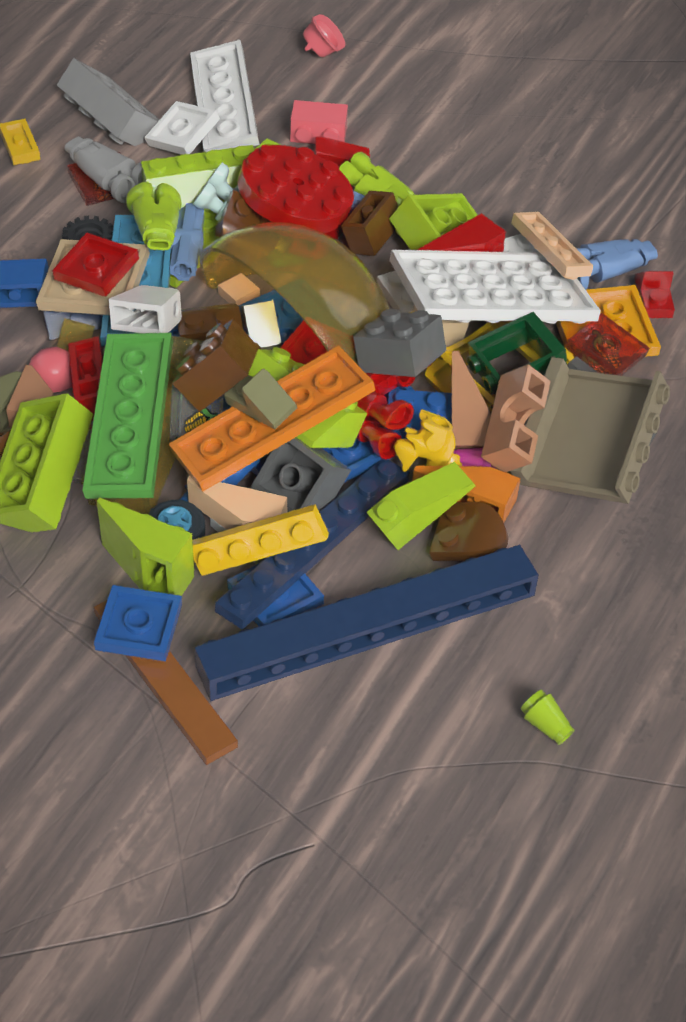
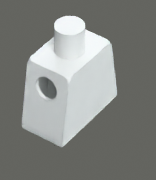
M141 285L109 299L111 329L134 333H169L181 321L180 292L177 289Z

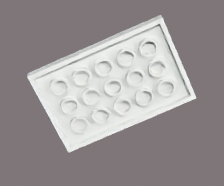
M391 250L389 261L417 310L427 311L428 314L441 315L442 320H456L463 323L470 322L471 320H485L497 323L499 321H514L533 311L541 321L546 323L572 321L582 324L586 321H598L601 310L579 280L567 279L561 276L557 269L541 253Z

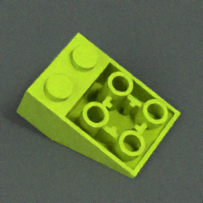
M99 497L97 507L102 545L139 589L182 596L194 578L192 533L179 526H172L156 520L151 515L138 513L124 507L120 503L110 502Z

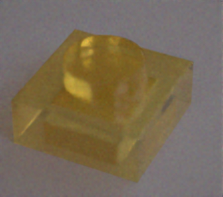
M64 318L57 347L69 351V343L92 338L95 326Z

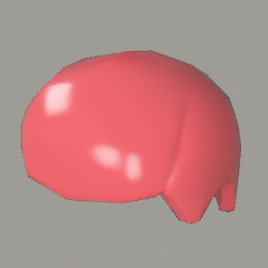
M52 346L41 349L31 358L29 365L34 367L53 393L62 392L73 386L68 350Z

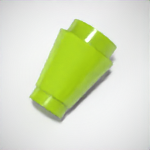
M543 690L533 694L521 707L522 712L525 714L524 719L554 740L558 745L566 741L575 731L551 694L547 695Z

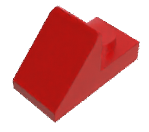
M643 271L635 274L636 288L649 318H673L675 308L670 292L674 275L673 271Z

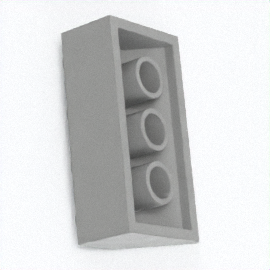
M75 58L72 59L57 84L65 92L63 96L75 105L79 104V111L90 118L94 117V124L105 131L109 130L111 132L109 137L121 145L127 142L137 146L146 142L144 137L160 120L109 76Z

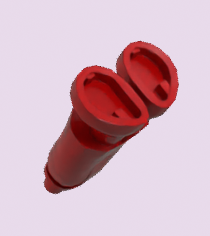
M374 391L357 401V406L367 412V416L356 438L361 442L369 441L375 454L386 460L396 455L394 444L397 440L402 439L401 435L393 430L406 427L413 417L414 409L405 400H397L387 404V398Z

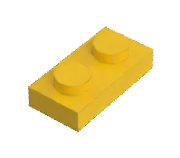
M26 119L0 123V134L13 165L41 160L40 151Z

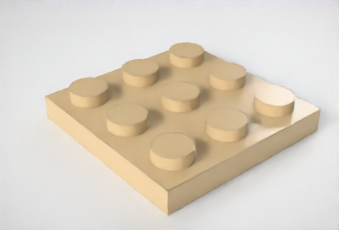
M61 239L36 300L38 310L110 315L109 299L139 286L150 255L147 245L120 243L138 249L139 260L112 291L104 297L54 280L52 270L79 241Z

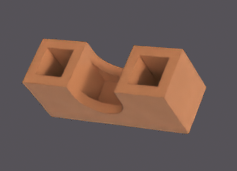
M529 364L501 375L481 457L503 472L532 464L538 435L524 424L531 414L545 408L551 381Z

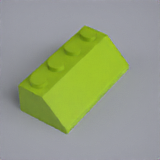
M253 145L238 146L236 148L210 150L202 153L182 154L175 157L141 161L142 182L152 184L155 204L157 186L160 183L171 185L181 195V208H183L186 203L194 202L221 162L228 166L227 183L231 188L235 189L238 185V175L242 163L255 149ZM203 209L204 217L217 215L210 209Z
M273 347L272 350L258 349L248 375L254 377L261 369H265L278 381L305 364L296 363L290 358L291 354L278 347ZM355 402L300 434L297 438L310 448H350L356 440L367 412L358 407V402Z
M68 393L20 403L0 460V524L32 533L57 528L93 417L92 412Z

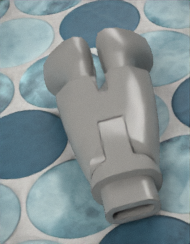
M78 136L65 145V151L70 153V158L77 163L79 168L103 190L111 191L112 197L121 203H127L126 197L128 192L135 185L142 182L141 162L136 165L134 160L90 138L83 139Z

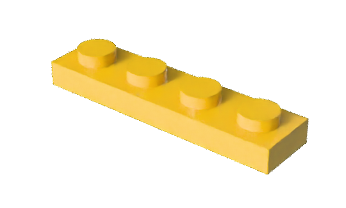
M316 504L194 539L192 540L193 559L201 576L326 541L329 532Z

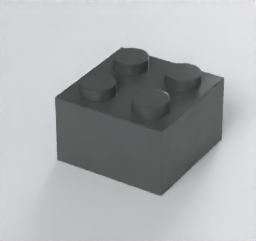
M399 309L385 310L377 319L366 324L364 329L353 336L358 365L365 373L416 377L446 351L441 315L428 314L424 310L412 313L400 312Z

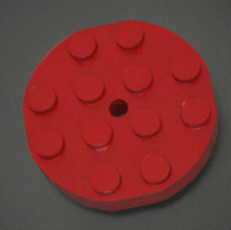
M264 144L256 148L244 159L238 175L237 184L239 192L252 210L278 226L296 232L319 234L337 229L348 217L354 201L352 186L345 175L339 170V166L335 162L326 161L318 157L307 147L297 148L286 145Z

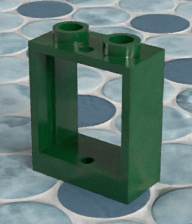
M533 311L468 342L469 356L467 357V363L474 374L478 373L481 376L486 390L490 394L494 393L496 395L500 375L489 361L529 343L541 357L529 363V365L545 376L551 358H562L567 364V354L563 345Z

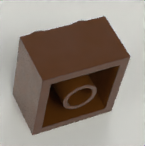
M234 319L224 326L219 323L213 327L206 335L208 339L203 343L194 342L183 353L185 359L176 367L178 373L172 384L199 412L248 376L258 352L259 346Z

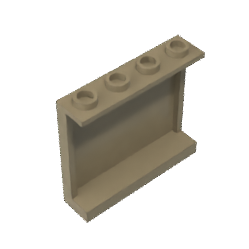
M552 357L545 377L551 381L545 408L531 414L526 424L527 428L538 435L533 462L510 472L512 475L521 478L520 485L629 504L632 493H635L639 487V473L642 464L646 463L649 458V444L652 435L657 433L659 429L660 412L663 405H666L669 400V385H667L661 371L655 372L653 380L573 370L569 369L564 359Z

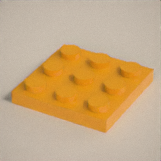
M636 285L586 289L587 293L601 310L598 321H586L582 324L572 321L556 322L564 347L573 354L574 358L582 351L586 352V362L602 361L600 356L596 355L592 350L591 344L596 337H591V332H596L601 338L613 342L618 349L616 352L619 359L657 356L660 353L661 345Z

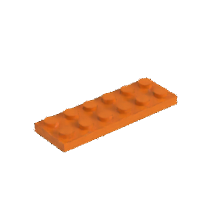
M338 345L277 381L296 403L297 409L275 430L231 407L170 442L169 447L173 455L203 492L374 392L373 380Z

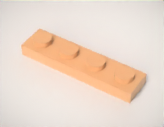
M540 212L513 213L512 225L557 269L561 276L567 279L591 276L593 264Z

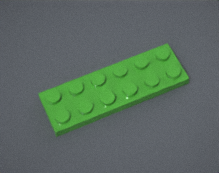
M171 333L107 334L82 490L85 499H98L99 497L103 499L154 497L173 347Z

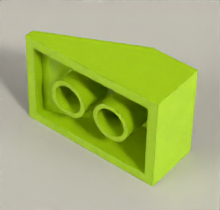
M462 193L408 195L389 220L394 225L396 233L403 238L410 250H417L476 217L478 214Z

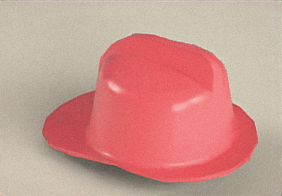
M319 14L312 17V21L303 32L307 42L304 50H313L322 58L342 50L345 47V40L338 27L324 15Z

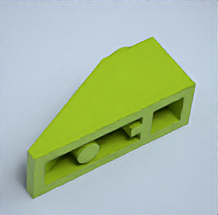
M453 462L391 491L368 510L367 514L395 548L399 550L476 487V485Z

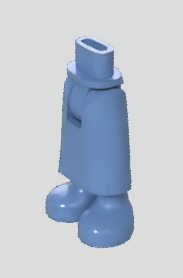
M620 239L581 244L580 248L576 249L593 264L591 276L578 277L577 279L586 290L590 277L594 282L599 283L641 266H646L648 261L657 259V250L650 241L640 242L638 239H632L631 241Z

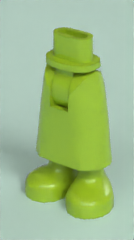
M363 152L355 153L351 162L345 161L339 168L351 186H355L354 191L364 196L369 191L393 192L399 207L408 195H415L407 185L384 167L372 164L370 157Z
M141 182L128 192L126 197L127 207L134 215L144 244L152 250H168L171 248L175 238L179 211L182 206L181 195L171 185L160 183L156 189L155 204L152 184Z

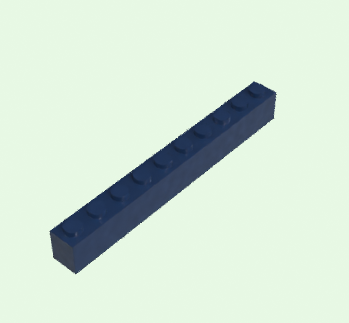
M521 545L501 548L494 553L479 558H469L463 563L447 568H438L431 573L415 578H406L399 583L384 588H374L368 593L352 598H343L336 603L320 608H311L289 618L276 619L270 624L254 629H244L232 636L219 640H209L195 647L196 669L211 702L535 596L539 574Z

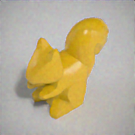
M423 409L419 413V417L422 420L421 429L416 430L406 427L407 439H399L394 444L395 452L401 461L404 472L411 467L417 457L426 458V466H446L453 462L458 466H462L460 456L454 454L456 440L452 431V424L445 417Z

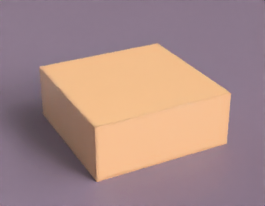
M240 273L219 284L218 294L229 304L234 303L239 306L259 297L260 288Z

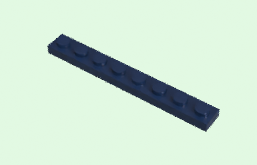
M388 459L379 460L319 512L329 532L326 541L267 557L215 602V612L243 630L297 582L304 573H307L369 517L367 514L368 510L391 491L405 485L409 480L410 472H404L400 466Z

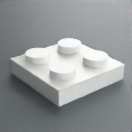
M176 101L144 138L148 146L178 154H190L220 118L216 110Z

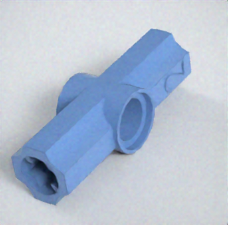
M186 203L179 211L175 238L171 245L170 274L174 275L179 281H189L192 276H196L198 257L202 256L204 210L197 208L193 203Z

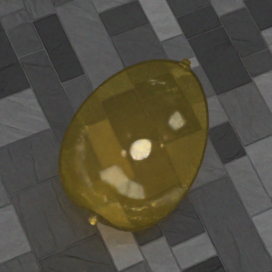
M285 222L251 224L223 235L200 253V267L208 287L216 289L219 284L240 273L245 276L257 274L294 308L316 334L327 351L339 345L357 365L358 360L353 336L364 329L366 324L377 319L383 311L389 309L378 281L361 259L338 240L310 227Z

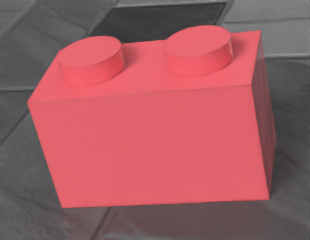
M294 100L291 115L290 142L315 144V137H326L345 142L348 105Z

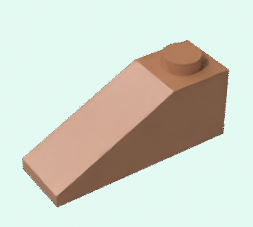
M452 351V431L456 440L455 449L484 447L491 413L459 351Z

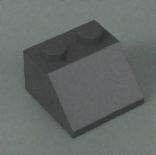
M295 437L271 451L251 488L287 497V512L314 504L320 510L336 497L351 469L324 449L310 448Z

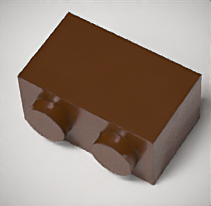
M369 191L341 225L352 254L376 256L394 233L395 227L389 218L397 210L398 204L393 192Z

